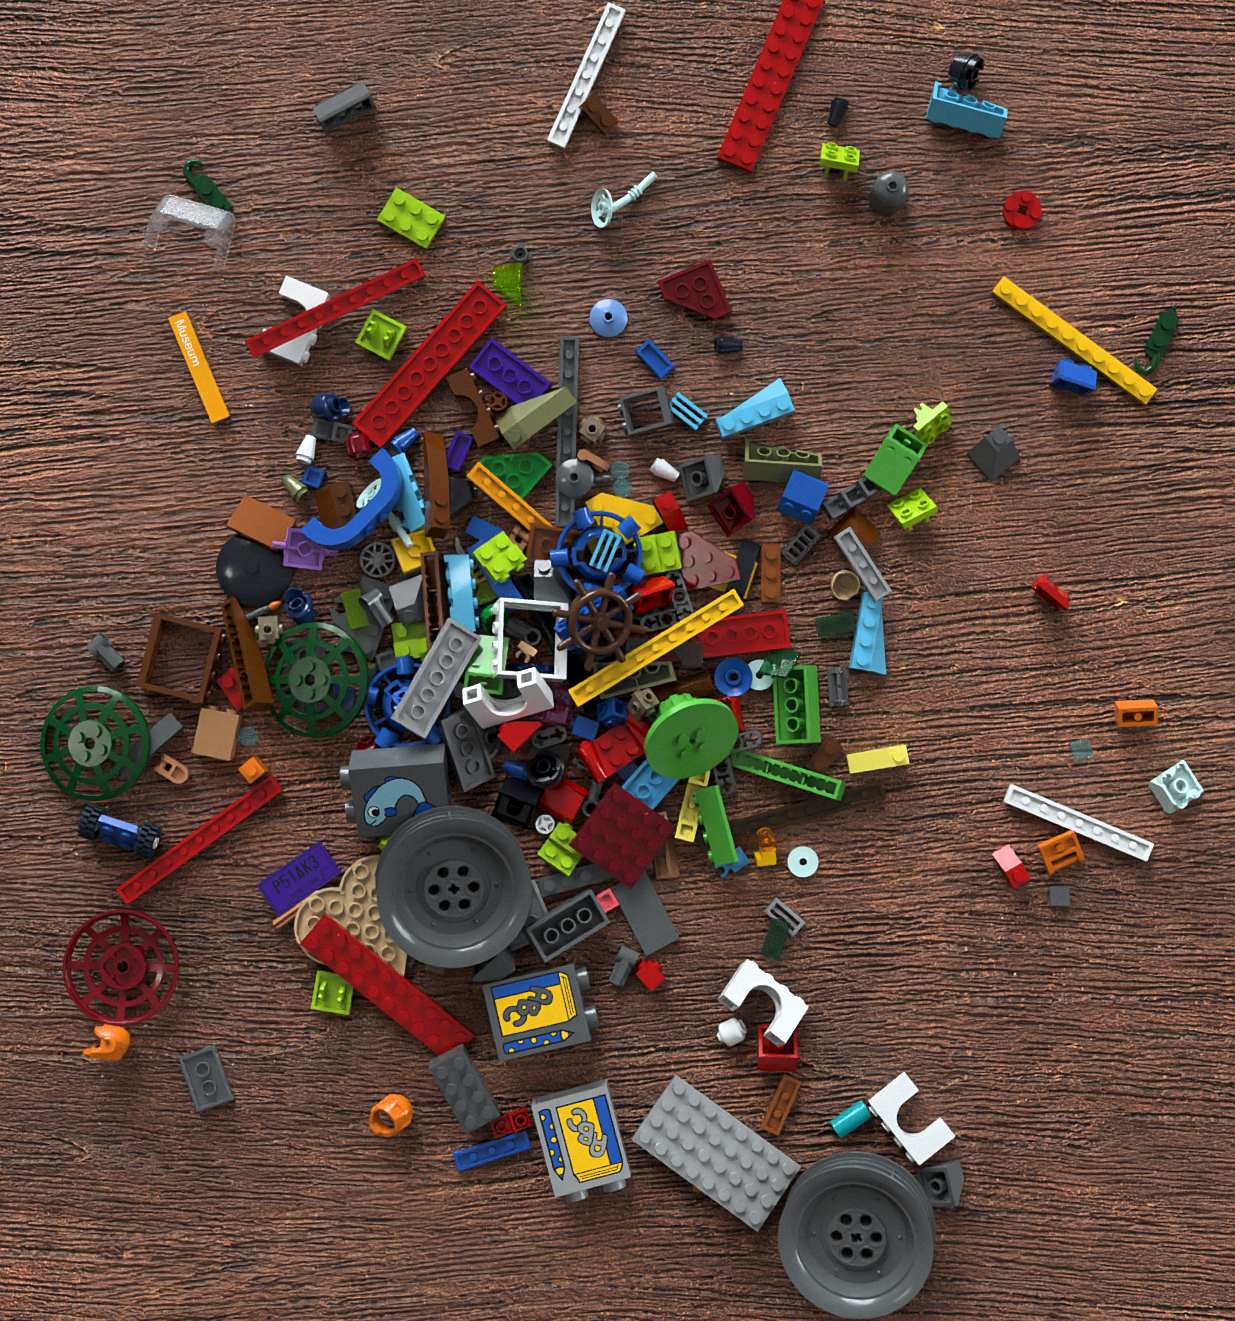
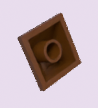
M856 507L851 509L827 532L834 540V536L851 527L864 549L881 534Z

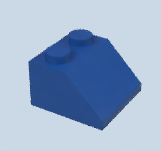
M1060 359L1055 365L1049 385L1087 396L1095 390L1097 371L1092 370V367L1088 365H1076L1070 359Z
M793 469L776 511L812 525L829 484Z

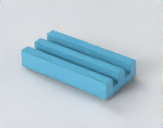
M679 392L670 402L672 413L695 431L708 416ZM679 398L681 401H683L696 413L702 416V418H698L695 414H693L690 410H688L685 406L678 402L677 399ZM673 404L678 406L681 410H683L686 414H688L698 423L695 425L693 422L687 419L684 415H682L679 411L672 407Z
M604 529L589 565L607 573L622 536ZM605 535H610L597 564L594 561ZM613 537L617 538L616 542L613 546L608 561L604 567L602 566V562L605 558V555L608 551V548L611 544Z

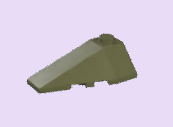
M567 387L511 406L496 417L495 420L502 435L511 447L516 450L574 406L577 401Z

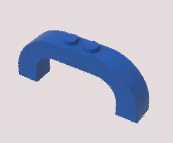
M383 448L369 460L381 475L380 490L348 524L338 529H330L313 517L300 530L316 545L328 550H344L353 547L366 536L372 534L375 527L380 522L386 520L389 513L396 506L403 489L402 473L395 460Z

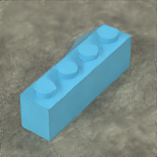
M935 81L926 119L933 123L948 124L952 128L966 129L970 133H981L989 138H1000L1007 119L1008 109L985 100L980 103L975 96L970 94L962 96L956 93L957 89L952 87L949 90L941 87L942 83Z
M779 378L725 416L717 418L715 424L721 440L792 415L795 409L788 391Z
M401 453L392 457L398 464L403 478V489L396 507L399 513L403 512L405 517L402 520L405 530H410L413 533L425 529L424 500L405 453Z
M469 554L444 555V562H447L448 567L446 568L447 583H449L450 617L476 633L477 628H480L479 616L475 617V609H478V600L473 595V590L476 589V579L472 578L471 573L472 570H475L474 559H470Z
M869 592L861 594L848 668L886 675L882 618L883 598L874 602Z

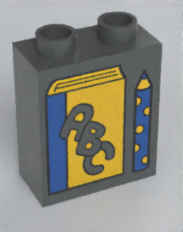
M574 959L507 975L503 980L484 981L482 984L499 1062L591 1041V1029L600 1028L596 1006L590 1005L585 1007L582 992L591 990L587 968L577 969Z

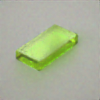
M360 588L341 592L350 630L369 626L367 612L361 608L358 599L362 596Z

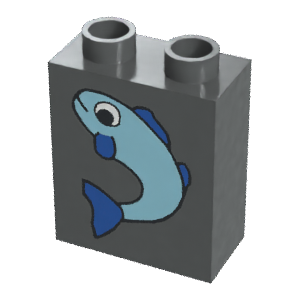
M445 743L351 751L349 766L340 767L342 790L351 789L353 800L345 801L347 823H356L358 838L392 835L403 823L419 813L437 807L453 806Z

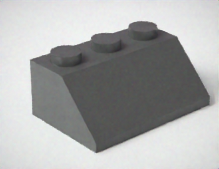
M361 82L352 84L344 92L335 93L327 101L318 102L315 105L316 107L312 109L324 132L327 134L376 108L367 87Z

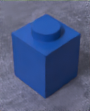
M578 715L577 719L573 718L570 729H573L572 734L594 741L600 723Z

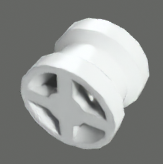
M548 814L539 816L535 823L536 829L542 834L550 833L555 827L553 817Z

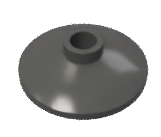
M571 459L560 465L555 479L558 489L564 495L576 498L590 491L594 482V475L587 463L578 459ZM576 474L578 479L572 481L571 475Z

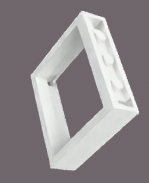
M500 597L493 605V614H496L495 622L492 625V633L495 634V641L492 642L494 660L491 662V672H494L493 678L517 679V672L502 671L504 608L552 612L553 609L568 611V603ZM556 617V625L561 619L564 618ZM556 632L554 674H539L544 681L562 683L566 680L567 648L563 651L557 650L556 647L561 643V640Z

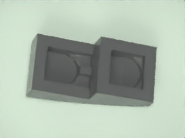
M314 417L310 436L344 444V441L349 437L348 434L352 433L353 426Z

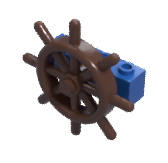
M613 572L608 573L604 588L597 587L585 590L581 581L575 579L573 585L579 595L571 603L568 611L552 610L554 617L564 618L553 627L561 640V643L556 647L557 650L563 651L567 648L571 651L579 647L587 652L584 664L585 670L592 668L595 655L611 652L615 654L620 663H624L626 658L620 646L627 640L630 632L644 634L647 630L645 626L633 624L631 611L634 609L632 604L642 598V593L638 591L628 597L623 588L618 585L613 586L615 579ZM612 602L611 608L607 609L608 603ZM580 623V627H579V629L577 630V625H576V624ZM609 627L619 629L614 637L608 629ZM602 632L607 642L598 645L600 633ZM589 638H591L590 644L585 642Z

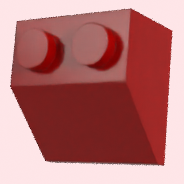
M661 576L658 578L652 577L646 582L639 583L637 586L632 584L628 587V597L638 591L642 593V598L632 604L635 615L671 604L675 584L665 576Z
M758 1025L757 1070L796 1072L798 1063L797 1027L787 1042L777 1047L763 1036L770 1025Z

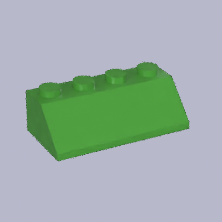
M817 665L772 667L776 744L821 742Z
M714 785L695 790L696 795H692L695 807L699 806L701 813L697 815L700 825L704 824L706 832L702 833L705 844L709 843L711 851L707 852L710 863L714 862L715 866L737 862L738 857L719 786Z

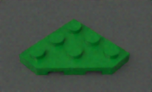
M539 452L484 456L479 461L522 500L553 466Z

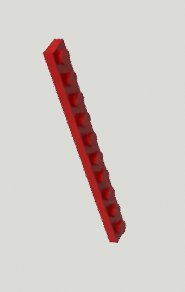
M415 258L244 342L254 359L424 277L425 273L418 259Z
M273 775L269 776L119 886L116 891L127 905L284 791Z

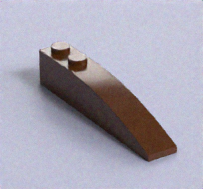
M424 432L425 537L444 539L450 530L449 479L443 434Z
M439 551L420 553L427 654L446 620L451 618L448 589Z
M231 597L220 606L243 709L263 711L274 704L265 664L254 633L237 599Z

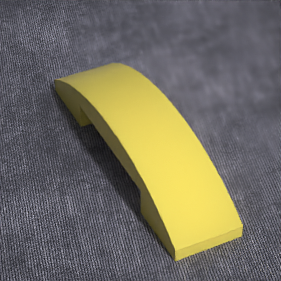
M711 769L688 779L675 833L676 839L694 843L699 820L697 814H700L699 806L695 807L692 795H696L695 790L707 787Z

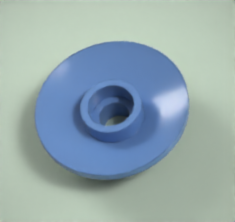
M602 300L596 303L590 312L591 327L600 336H617L626 327L627 312L623 305L615 300ZM611 314L612 318L610 320L605 319V315Z

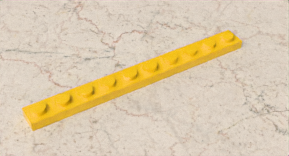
M1003 276L991 292L1141 404L1146 405L1156 392L1157 388Z
M732 589L626 654L624 663H620L617 660L568 690L576 705L580 707L743 607V602L735 589Z

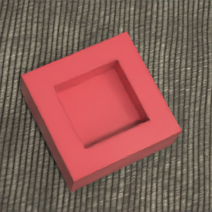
M610 887L596 895L605 913L619 905Z

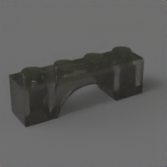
M631 634V637L627 638L626 654L656 636L651 635L650 639H645L641 634ZM689 639V642H684L671 650L678 655L682 666L702 668L704 644H700L701 640Z

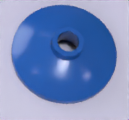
M729 658L717 666L714 680L717 688L723 694L739 696L750 688L753 675L751 668L745 661L738 658ZM732 673L737 674V680L731 679Z

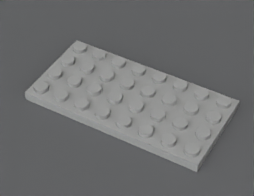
M674 1075L631 1138L635 1143L757 1232L801 1168L799 1164L677 1075Z

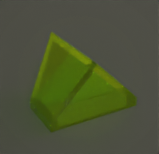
M522 263L494 267L492 286L496 287L521 307Z

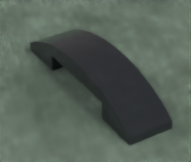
M742 538L736 557L742 580L728 582L724 594L735 589L741 601L743 600L761 544ZM739 609L731 613L730 615H738Z

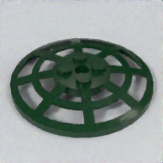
M304 623L285 632L271 648L266 658L265 668L269 684H275L277 696L283 707L279 713L276 712L273 705L269 706V709L275 719L285 729L302 737L323 738L341 732L357 718L366 702L370 679L366 657L359 644L351 635L343 629L328 623ZM310 628L308 640L297 642L288 648L284 642L288 636L302 629ZM322 628L332 631L344 641L335 648L327 642L316 640L317 630ZM315 645L325 648L330 653L324 659L314 657ZM303 646H307L306 657L297 660L293 652ZM349 646L357 658L360 676H349L346 662L341 655ZM279 647L283 656L277 665L275 676H268L271 660ZM335 659L340 665L342 676H334L333 670L330 667V664ZM288 660L293 666L289 676H281L282 667L285 661ZM310 675L315 677L313 685H310L308 682ZM281 684H289L293 693L287 701L282 693ZM334 684H342L340 694L335 701L330 696ZM349 684H360L357 701L351 712L348 713L341 707L346 697ZM297 700L306 703L307 714L300 713L292 708ZM324 701L330 707L322 713L315 714L314 703ZM289 712L297 718L308 720L309 732L295 729L283 719ZM334 712L344 719L331 729L317 732L316 720L324 719Z
M104 686L78 688L62 697L47 715L40 738L42 761L52 781L67 794L86 801L113 799L129 790L144 772L151 749L149 727L138 705L124 693ZM102 692L112 695L106 706L97 703L84 704L83 693ZM75 696L77 707L68 711L60 721L53 717L62 703ZM119 700L132 711L138 722L137 725L127 727L121 716L113 710ZM86 709L101 710L102 713L97 721L88 720ZM78 712L80 723L73 729L65 725L67 720ZM109 715L117 722L120 730L112 732L105 724ZM51 724L56 728L54 752L47 755L46 735L48 726ZM63 732L69 736L68 747L60 750L59 739L60 733ZM141 732L142 749L137 764L127 759L130 750L129 735ZM123 737L122 754L119 755L113 752L115 739ZM90 738L94 739L95 746L93 749H90L88 747V741ZM71 754L72 758L76 761L73 772L66 766L62 757ZM109 759L117 762V765L104 775L101 765ZM57 760L61 769L70 777L68 787L64 786L57 779L49 762ZM83 766L93 767L97 778L81 777L80 774ZM123 766L134 771L123 785L111 791L107 780L117 775ZM77 782L85 784L99 783L104 794L84 795L74 791Z

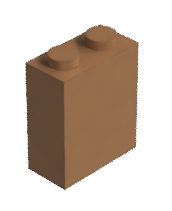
M213 705L201 708L192 753L232 761L235 755L243 715H238V711L226 709V712L219 711V707Z

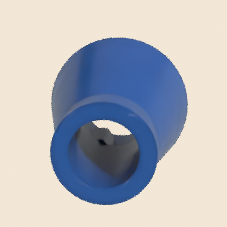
M412 427L410 430L394 437L390 443L398 454L405 453L419 437V434Z
M505 760L502 770L507 771L520 781H528L527 763Z

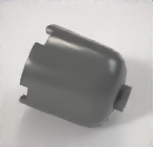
M894 171L884 172L877 177L869 190L868 198L869 204L879 214L886 216L894 215L902 209L909 193V186L905 177L899 172Z

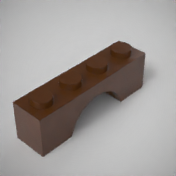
M466 368L447 377L455 397L470 400L478 409V419L471 432L479 449L500 441L499 435L502 433L498 424L493 425L491 420L494 417L490 407H485L483 400L486 398L482 390H477L475 383L478 381L474 373H469Z

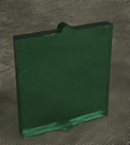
M788 648L770 650L758 673L771 676V678L788 679L801 653L788 650Z

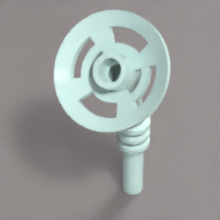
M654 172L650 173L638 186L635 185L634 189H630L631 192L628 191V195L615 203L612 202L608 190L604 188L598 189L591 203V214L595 225L600 228L606 227L611 220L612 213L632 200L635 201L636 197H640L639 194H643L642 191L657 178V175ZM601 216L605 218L604 223L600 220Z
M381 478L372 482L361 493L356 503L359 509H362L378 493L381 487ZM391 511L387 517L389 525H391L394 532L398 533L407 548L412 547L413 543L403 529L404 525L399 520V517H396Z

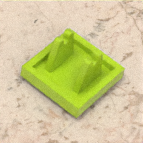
M831 142L827 144L822 143L819 165L825 166L824 177H828L830 168L844 170L843 181L847 180L849 171L857 173L860 150L852 146L841 147Z
M372 309L355 343L390 361L407 330V326Z
M943 401L934 409L929 408L923 403L920 404L921 410L914 409L917 415V423L913 425L915 435L928 444H931L941 432L947 431L952 424L948 406Z
M921 488L887 505L893 517L903 529L908 528L909 532L913 530L912 525L924 519L927 523L930 521V516L938 513L937 506Z
M318 969L311 1009L349 1015L354 987L335 972Z

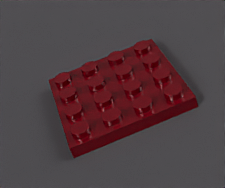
M614 782L568 845L629 889H632L676 829V826Z

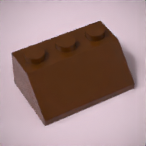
M349 481L332 484L314 492L321 523L327 528H341L348 524L358 513L352 484Z

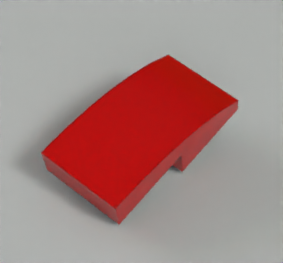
M526 1107L502 1114L488 1122L494 1139L532 1126Z

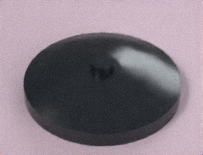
M236 534L224 544L219 552L216 562V575L221 588L230 598L235 597L238 603L246 606L258 607L278 600L286 592L293 578L294 567L282 565L283 550H279L277 553L240 534Z

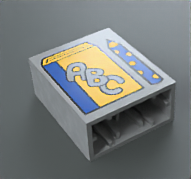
M607 1079L533 1098L531 1108L555 1198L565 1195L566 1202H576L589 1196L587 1191L589 1188L602 1185L604 1192H613L626 1186L625 1179L631 1177V1167Z

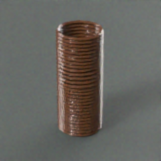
M707 671L653 690L660 703L675 694L682 695L687 693L693 698L696 697V699H702L715 694Z

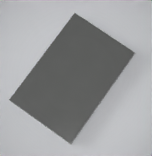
M216 1044L178 1057L196 1112L235 1099Z

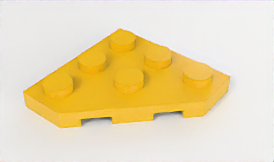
M600 493L585 502L590 511H609L618 514L624 519L631 516L641 527L637 532L639 537L664 523L654 506L605 493ZM594 516L596 522L600 525L601 516ZM603 516V525L613 528L616 534L621 535L625 545L634 541L633 536L627 540L618 530L617 525L620 523L619 521Z

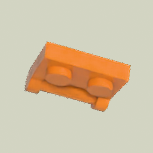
M1073 830L1037 845L1049 876L1055 874L1056 870L1074 862L1085 860ZM1074 852L1073 855L1052 864V861Z

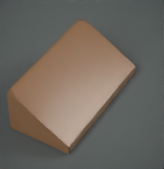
M673 838L665 842L653 859L657 880L674 878L680 875Z

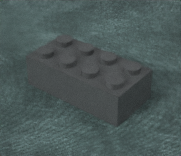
M585 889L526 925L521 930L539 962L546 963L606 926L610 921L592 889Z
M463 1043L429 1061V1070L466 1134L501 1116L497 1101Z

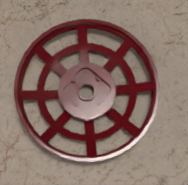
M128 909L110 910L87 920L71 937L63 959V979L72 1001L88 1017L97 1022L113 1026H129L141 1023L158 1013L173 995L180 972L177 947L165 927L147 914ZM114 915H120L121 926L109 928L100 934L91 927L95 922ZM129 915L145 919L158 929L150 936L141 929L129 926ZM85 932L93 941L85 952L84 960L71 961L75 945ZM121 932V943L111 946L104 939L110 934ZM129 932L143 937L146 941L139 947L130 944ZM162 935L166 937L171 946L174 965L164 964L162 952L156 943ZM98 944L105 952L100 961H90L92 952ZM151 946L156 953L158 963H147L144 952ZM121 961H125L128 964L126 972L119 969ZM71 969H83L85 982L91 991L83 999L80 998L74 987ZM90 969H100L103 981L97 986L92 981ZM147 971H158L155 982L149 988L143 981ZM163 972H172L174 977L171 987L165 998L160 1002L154 992L162 980ZM108 986L119 990L118 1000L111 999L101 992ZM137 986L142 991V996L126 1001L128 989ZM97 997L106 1004L118 1007L116 1018H109L92 1010L88 1004ZM146 999L154 1007L151 1011L141 1016L124 1019L126 1007L137 1005Z

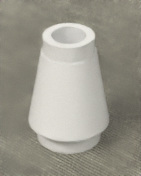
M305 436L295 454L297 456L296 461L305 465H310L311 461H314L317 440L315 437Z
M658 457L650 468L653 475L672 482L676 481L680 473L663 458L659 459Z

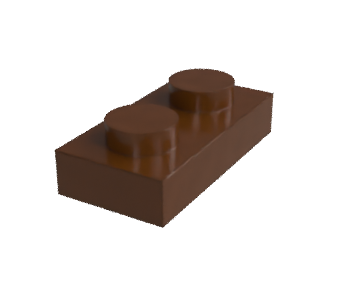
M594 93L578 107L603 136L619 122Z
M826 735L805 767L812 772L823 775L843 746Z

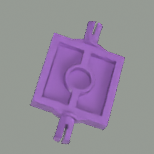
M287 527L284 542L272 541L274 545H271V549L283 550V566L322 570L325 556L337 557L336 553H338V550H328L316 545L300 531L301 529Z

